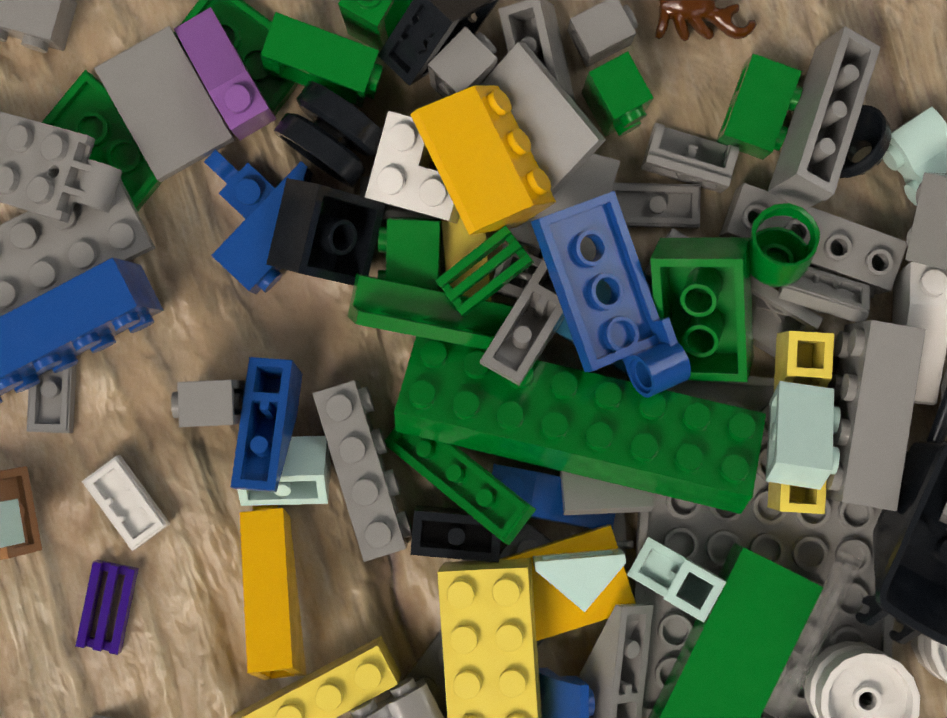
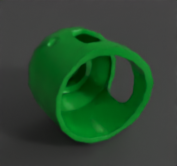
M791 203L775 204L763 210L754 220L751 228L749 263L752 276L762 284L771 287H785L797 282L808 270L819 244L820 230L814 218L804 208ZM773 216H789L798 219L807 226L810 233V241L806 244L803 238L795 232L782 227H769L758 232L756 231L766 219Z

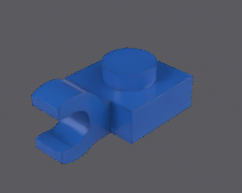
M216 149L204 161L207 166L227 183L219 194L245 219L275 189L249 163L238 171Z

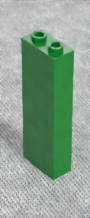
M734 542L718 574L727 583L705 622L703 623L696 619L648 718H760L824 587Z

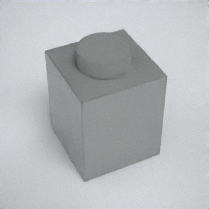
M605 0L570 18L567 31L587 68L630 46L636 35L635 29L638 25L634 13L627 4L622 6L619 0Z

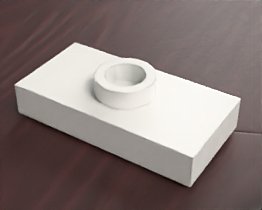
M121 455L115 456L82 481L132 551L170 525V522Z

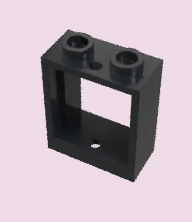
M413 0L378 56L410 86L429 74L428 63L465 26L475 35L499 0ZM471 14H476V21L471 18Z

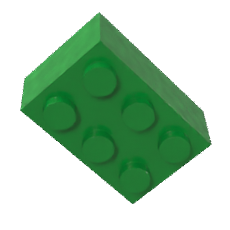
M750 237L660 238L650 258L653 301L659 318H670L677 341L689 358L691 375L688 380L748 382L754 358L751 272L749 263Z

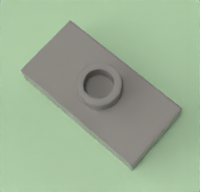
M811 267L808 268L797 282L785 287H779V299L811 308L818 313H827L857 323L866 321L870 312L869 285Z

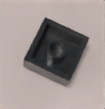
M287 178L266 265L354 286L356 273L369 276L386 204L321 184Z

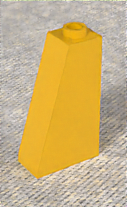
M278 505L252 506V511L240 512L247 673L263 680L305 676L306 664L290 515L284 508H278Z

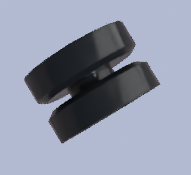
M308 81L296 99L301 110L314 123L299 114L286 113L274 129V132L286 144L339 182L353 188L365 169L362 161L348 149V146L363 155L376 156L383 131L349 101L321 84Z

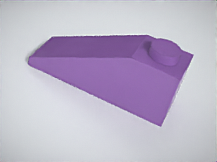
M211 7L174 28L212 100L230 130L239 140L244 139L277 119Z

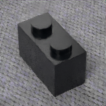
M416 506L413 518L410 555L499 563L501 540L465 510Z

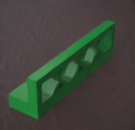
M356 273L347 317L356 325L487 350L512 310L513 305L485 300L463 317L445 295L444 291ZM461 295L460 298L465 302L470 296Z

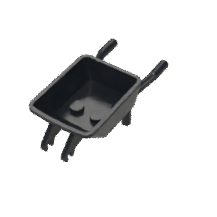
M947 385L927 441H917L912 444L909 451H906L897 511L882 509L873 530L875 594L862 599V603L870 607L869 611L866 614L857 612L855 615L858 622L865 626H871L890 614L896 618L897 622L904 625L901 632L895 630L889 632L890 638L899 644H906L918 635L923 634L947 646V524L939 521L947 502V441H945L947 436Z

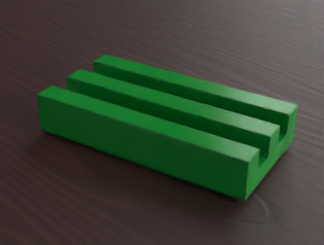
M505 225L435 281L455 305L461 316L465 317L532 265L534 261ZM505 241L508 242L509 245L456 287L453 288L450 285ZM515 253L518 255L519 260L463 302L460 298L461 295Z

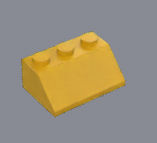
M494 85L471 86L416 109L410 114L469 235L498 231L505 225L508 229L516 228L556 203L551 192L550 180L546 173L539 168L531 152V142L528 136L519 128L511 112L512 105L509 98L500 90L499 86Z

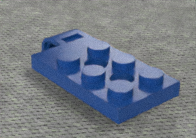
M615 191L531 221L584 372H592L623 359L633 387L640 395L646 398L687 381L691 375L689 358L677 341L670 318H659ZM584 237L591 239L596 247V255L592 261L585 259L581 253L580 244ZM600 280L605 281L611 290V297L607 304L600 302L596 296V285Z

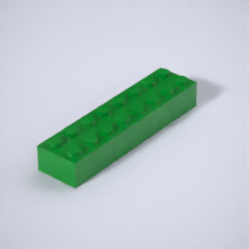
M416 336L394 410L395 430L397 432L738 514L743 512L753 497L766 413L667 390L646 398L640 395L629 381L539 360L534 363L520 386L480 364V360L486 352L485 349Z

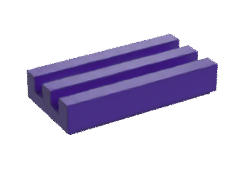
M101 560L93 561L75 647H91L92 650L100 652L106 650L110 654L115 655L122 652L139 568ZM107 571L108 576L95 637H90L103 573ZM122 574L125 575L112 641L105 640L118 575Z

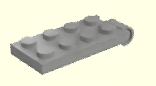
M0 111V203L66 223L69 222L75 202L109 213L122 171L110 165L89 159L95 139L89 135Z
M121 178L109 213L75 202L68 223L27 211L0 225V316L112 257L131 261L155 249Z

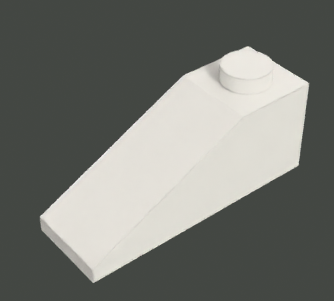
M910 262L896 275L893 284L892 323L926 329L914 403L935 405L938 400L947 350V270Z

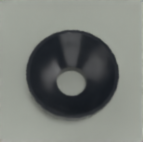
M862 105L840 178L863 175L882 161L891 141V128L887 118L879 109L869 105ZM864 147H872L871 152L862 160L852 162L857 151Z

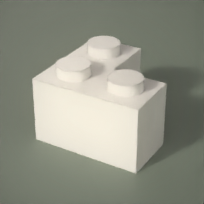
M388 111L365 197L456 224L458 223L459 213L439 172L429 169L431 156L412 117Z

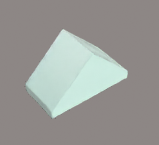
M621 549L533 556V564L537 573L582 611L586 612L626 564V557Z

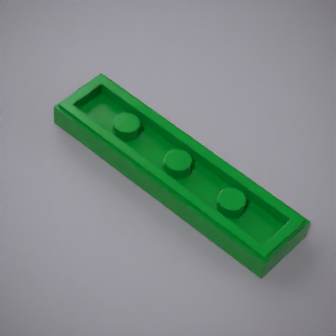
M395 428L385 439L386 446L507 545L511 544L536 511L532 505L455 445L397 432Z

